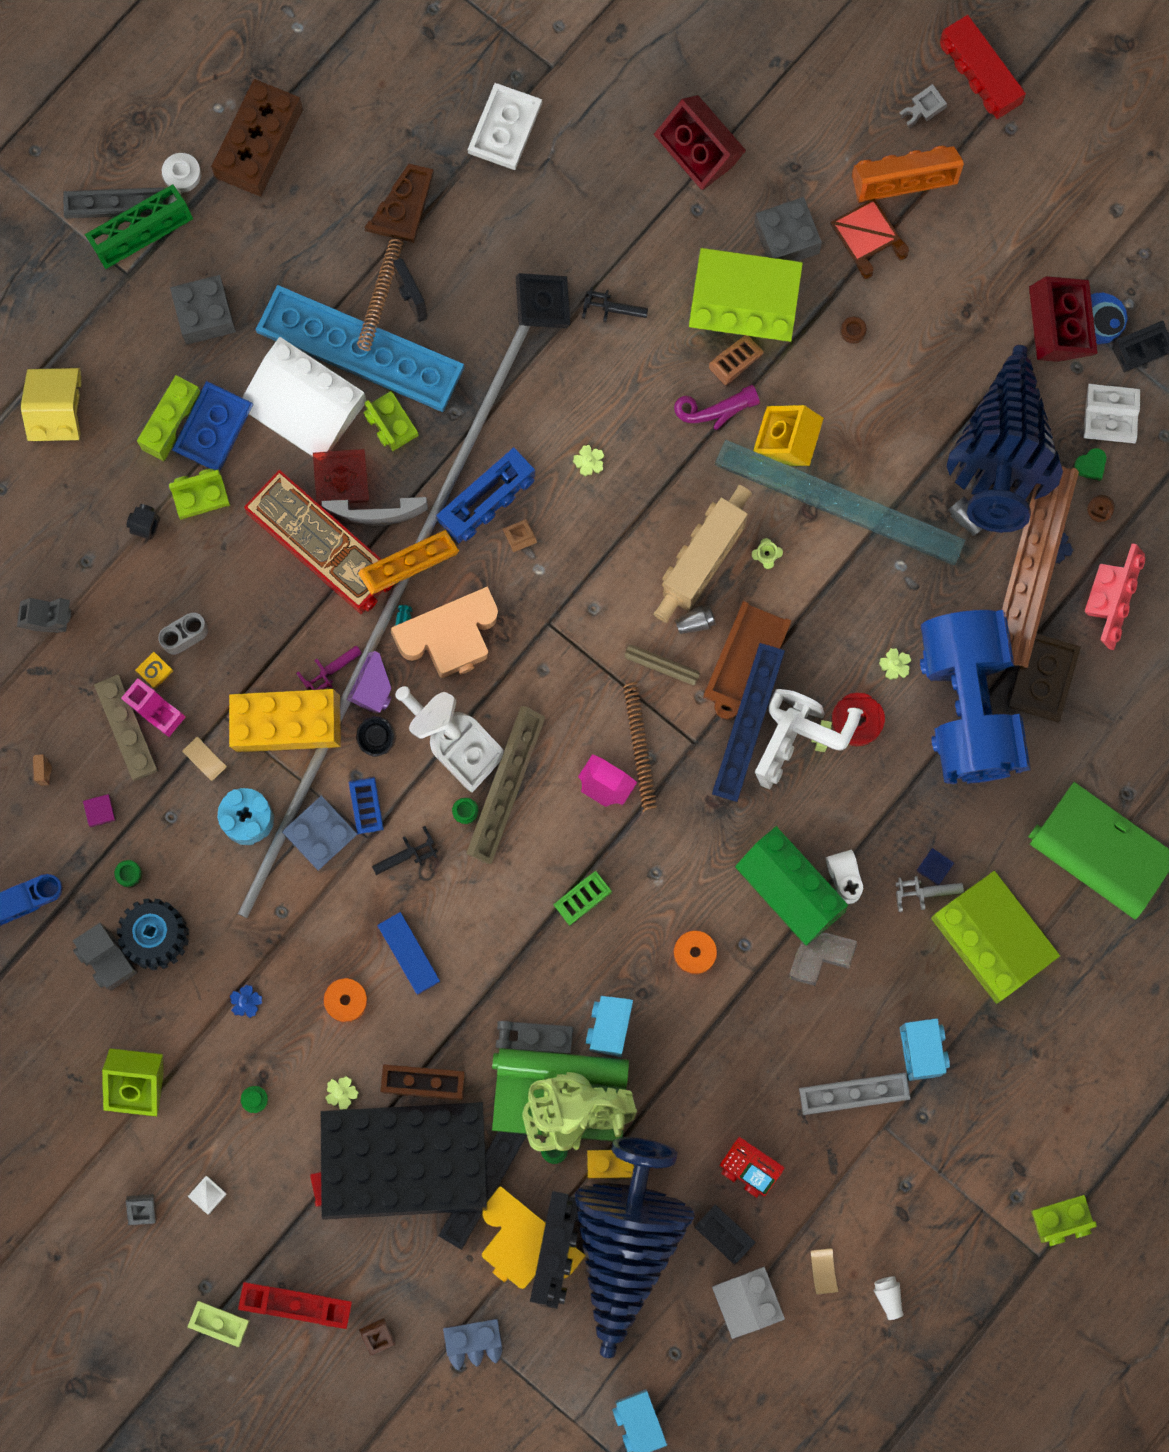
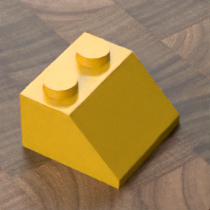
M805 405L767 406L752 454L789 466H810L824 418Z

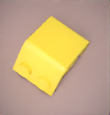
M80 368L27 369L21 401V412L28 441L80 439V428L77 418L80 394L79 389H76L81 387Z

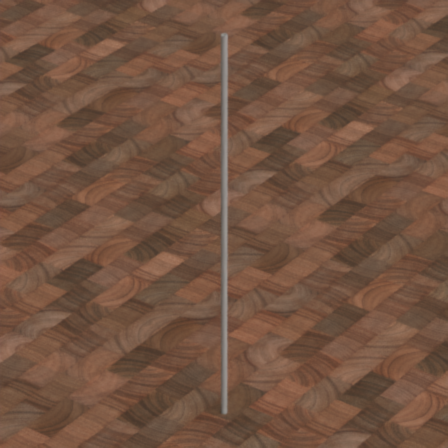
M519 325L415 544L430 537L437 523L436 515L443 510L530 326ZM410 577L396 583L340 699V723L351 703L347 700V697L368 654L376 650ZM329 748L316 749L238 912L239 915L248 918L286 839L282 831L295 820Z

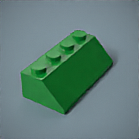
M777 826L762 837L735 866L738 872L805 946L810 944L847 911L848 904Z

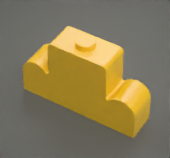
M500 1186L487 1202V1211H483V1218L487 1224L493 1227L501 1226V1230L482 1252V1257L495 1267L492 1273L503 1282L509 1279L519 1288L524 1289L535 1277L546 1223ZM570 1247L568 1258L573 1259L570 1275L585 1257V1254L576 1247Z

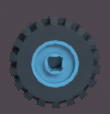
M149 898L143 899V904L137 901L133 903L135 907L133 910L127 908L124 911L127 915L125 919L120 917L118 923L121 925V928H117V935L120 937L118 939L119 946L122 947L123 953L131 961L144 969L149 967L151 970H157L159 966L162 969L168 968L167 963L172 962L175 964L178 962L176 957L179 954L183 956L185 953L183 946H188L189 940L186 938V935H189V929L186 927L187 923L177 909L168 902L164 903L161 899L156 898L154 901H151Z

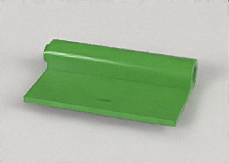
M1075 782L1072 783L1042 827L1037 824L1028 836L1032 840L1029 845L1134 920L1145 909L1169 873V849Z
M499 1048V1053L493 1054L492 1069L497 1070L492 1131L527 1134L522 1113L525 1104L529 1102V1089L534 1082L555 1078L557 1074L566 1075L567 1072L581 1074L588 1079L593 1089L602 1087L605 1092L608 1087L615 1089L616 1094L619 1089L626 1090L629 1060ZM537 1089L533 1094L536 1098L544 1097L545 1090ZM530 1108V1109L528 1110V1113H529V1115H530L531 1117H533L532 1111H531V1108ZM586 1128L581 1139L613 1142L615 1139L622 1138L623 1130L621 1136L616 1137L614 1129ZM538 1129V1135H542L541 1131Z

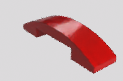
M243 1282L238 1310L347 1329L352 1301Z

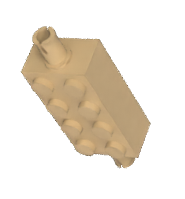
M738 485L729 501L721 497L717 504L712 502L705 513L707 517L704 520V524L701 525L699 523L691 534L690 545L682 547L677 555L678 560L675 568L670 566L662 578L664 580L662 586L664 587L663 596L665 598L654 612V616L659 620L667 623L677 606L688 612L691 611L745 529L748 514L742 508L752 495L751 491Z

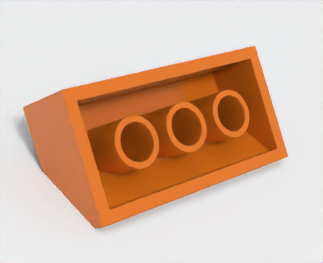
M937 146L931 151L926 152L915 150L899 157L889 155L882 158V160L873 162L872 160L860 161L857 165H854L852 172L858 203L958 184L964 163L954 146L947 148L946 146Z

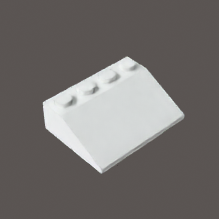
M281 337L278 338L264 357L242 397L254 404L249 413L250 416L321 463L329 455L363 408L364 402H366L363 391Z

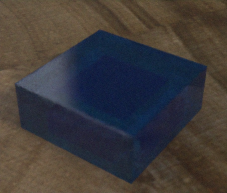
M932 848L916 871L936 885H940L954 862Z

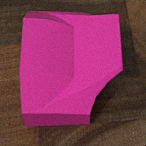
M593 754L578 776L582 782L581 792L604 807L616 803L623 806L637 785V782L628 774Z

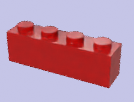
M966 15L942 31L940 39L942 50L947 55L950 54L955 61L956 69L960 74H964L967 77L970 88L975 94L980 95L983 99L984 107L990 114L993 113L998 120L1023 103L1026 93L969 15Z

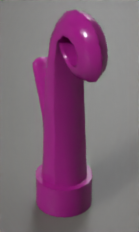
M754 385L742 388L741 392L697 412L698 408L695 399L691 396H682L675 402L674 410L677 417L687 423H701L719 418L714 424V430H718L733 415L747 407L751 408L760 404V400ZM684 403L691 405L690 414L684 413L682 410Z

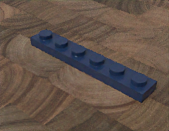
M759 643L712 795L738 802L785 650Z

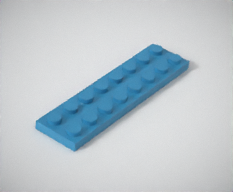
M277 285L256 328L258 334L274 341L281 337L307 355L444 412L464 370L463 363L380 328H377V332L374 333L375 337H373L374 341L371 342V350L364 351L357 345L364 321Z

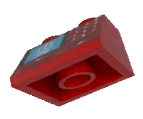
M741 1137L735 1140L719 1165L723 1169L721 1174L732 1182L738 1179L744 1183L745 1187L743 1189L755 1198L759 1194L765 1197L785 1169V1167Z

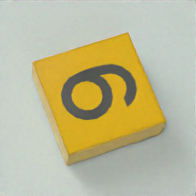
M155 652L135 669L154 689L173 672Z

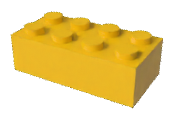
M334 689L229 694V747L236 752L341 747L340 695Z

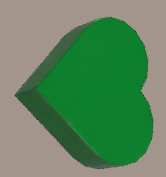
M1093 448L1087 455L1079 456L1074 462L1073 468L1079 471L1078 475L1081 477L1101 481L1106 464V454L1102 449Z

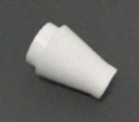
M894 1276L874 1282L875 1289L873 1291L881 1303L888 1320L902 1317L904 1314L902 1311L900 1282H897Z

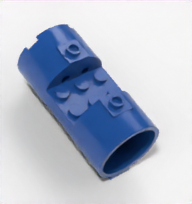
M1004 610L962 611L938 616L922 623L921 633L924 646V658L920 659L922 674H926L931 681H952L953 689L957 690L959 700L955 701L957 716H961V719L934 728L936 736H932L933 750L940 755L944 782L956 784L958 783L957 779H962V782H967V784L980 783L1010 777V771L1013 770L1016 773L1031 770L1022 716L1020 714H992L987 675L1015 666L1007 615Z

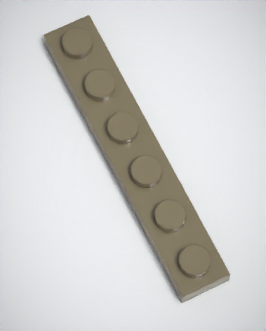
M520 707L466 853L483 863L492 864L545 720V716L528 707Z

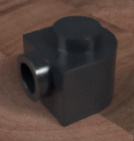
M140 504L139 507H135L134 513L129 514L126 526L129 528L130 534L149 540L154 537L160 517L154 512L155 509L153 507Z

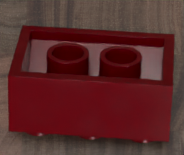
M699 95L681 99L653 134L701 190L707 188L729 171L746 152V149Z
M1045 276L1029 286L1037 360L1060 362L1098 354L1089 280Z

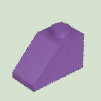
M373 651L368 654L347 697L348 701L374 714L385 710L391 700V696H389L391 686L380 653Z

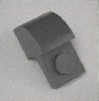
M28 598L20 601L17 627L41 632H66L67 623L71 618L70 600L59 598L48 602Z

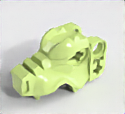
M567 1072L566 1075L557 1074L555 1078L536 1081L529 1089V1102L525 1104L522 1113L529 1144L537 1151L554 1149L566 1151L572 1147L578 1150L581 1137L586 1128L614 1129L615 1136L620 1137L624 1125L633 1121L637 1113L632 1097L633 1094L631 1091L619 1089L616 1094V1090L609 1087L606 1092L602 1087L593 1089L588 1079L581 1074ZM537 1089L545 1090L544 1097L536 1098L533 1092ZM530 1108H531L533 1117H531V1116L529 1115V1113H528V1110H529ZM538 1129L543 1137H547L545 1143H541L540 1139H535L538 1135Z

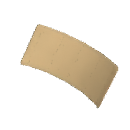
M196 737L183 749V753L211 781L227 767L199 737Z
M833 1249L812 1250L811 1260L816 1294L838 1292Z

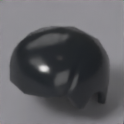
M379 716L365 719L357 728L356 734L360 750L372 757L389 753L396 741V732L393 725L388 720Z

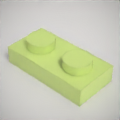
M197 1301L188 1328L240 1347L250 1320Z

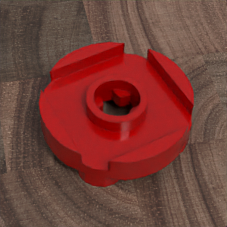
M851 693L843 697L832 712L831 722L833 731L841 734L849 716L847 710L849 708H858L863 710L861 717L865 718V722L857 726L848 745L864 746L875 741L885 723V714L881 705L865 693Z

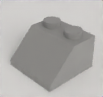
M760 1267L712 1286L732 1339L785 1320L765 1267Z

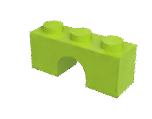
M175 375L137 439L143 451L165 461L177 440L176 431L180 422L185 416H189L200 394L198 386Z

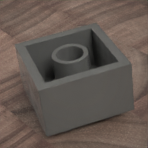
M804 197L756 213L754 225L767 257L799 261L820 254L822 242Z
M220 275L170 287L181 333L186 345L236 332L227 294Z

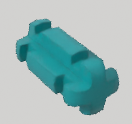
M398 606L400 612H397L395 626L411 619V606Z

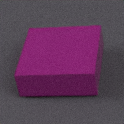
M109 794L83 801L90 828L116 821Z

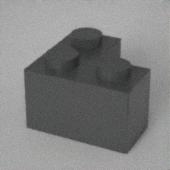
M98 923L73 940L76 948L73 949L75 955L81 963L84 962L86 966L91 965L96 973L92 976L100 988L105 986L108 990L112 991L138 973L129 958L123 953L121 946H119L110 929L102 923Z

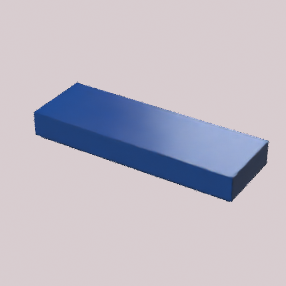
M401 912L377 925L417 995L440 983L438 976Z

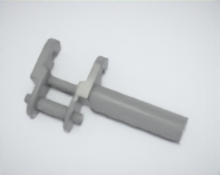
M917 876L914 877V880L902 881L901 878H898L896 887L899 886V891L896 892L899 912H903L901 904L904 896L916 895L919 897L921 910H925V897L964 893L963 883L928 886L919 889L921 880H918ZM915 885V891L903 892V887Z

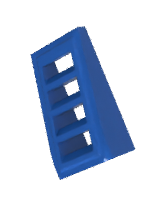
M375 776L350 780L349 788L357 834L384 830ZM371 786L372 791L356 793L355 788ZM373 796V801L359 804L357 802V799ZM375 808V812L359 814V809ZM377 819L376 823L361 825V820Z

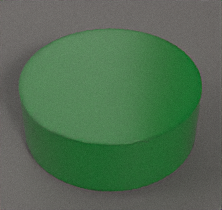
M124 860L116 866L114 876L120 885L131 888L141 881L142 869L136 862Z

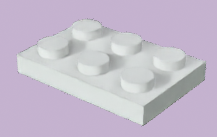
M495 83L468 147V154L516 170L541 108L542 99Z

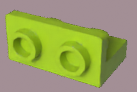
M392 391L372 403L369 400L364 402L366 411L363 414L370 425L375 424L379 432L376 434L384 447L389 445L392 452L419 436L416 428Z
M206 469L197 476L190 478L182 476L169 484L180 520L230 505L219 470Z
M1085 1195L1031 1211L1041 1243L1049 1241L1050 1246L1066 1242L1065 1236L1075 1234L1076 1238L1092 1234L1091 1228L1097 1227L1096 1221L1092 1220Z

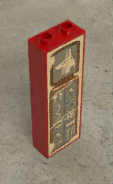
M280 470L244 506L248 516L360 615L365 610L369 612L378 602L376 598L383 591L387 593L394 586L392 585L371 595L358 572L360 569L381 559Z

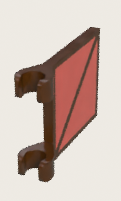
M875 199L830 222V225L856 263L864 279L872 277L874 270L867 258L887 247L892 246L899 260L908 257V246L900 239Z

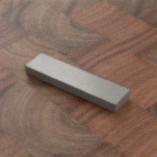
M906 1072L799 1088L803 1115L911 1099Z

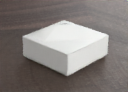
M205 1176L188 1197L209 1215L227 1193L208 1176Z

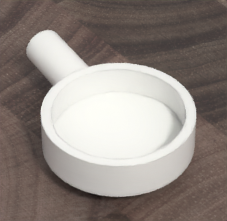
M176 153L168 157L164 162L162 176L166 185L169 187L174 184L181 195V192H188L198 185L201 179V169L193 156L187 153ZM174 195L169 197L168 205L177 200Z

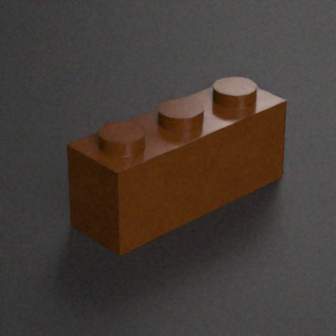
M383 1064L380 1092L392 1095L464 1101L466 1073L465 1071Z

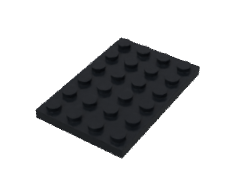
M483 1102L321 1111L322 1219L487 1211Z

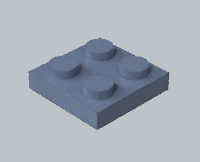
M322 795L282 831L317 871L357 835Z

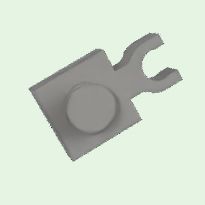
M932 84L912 98L915 106L907 107L899 113L901 118L909 114L913 116L907 122V126L910 129L921 116L927 122L948 106Z

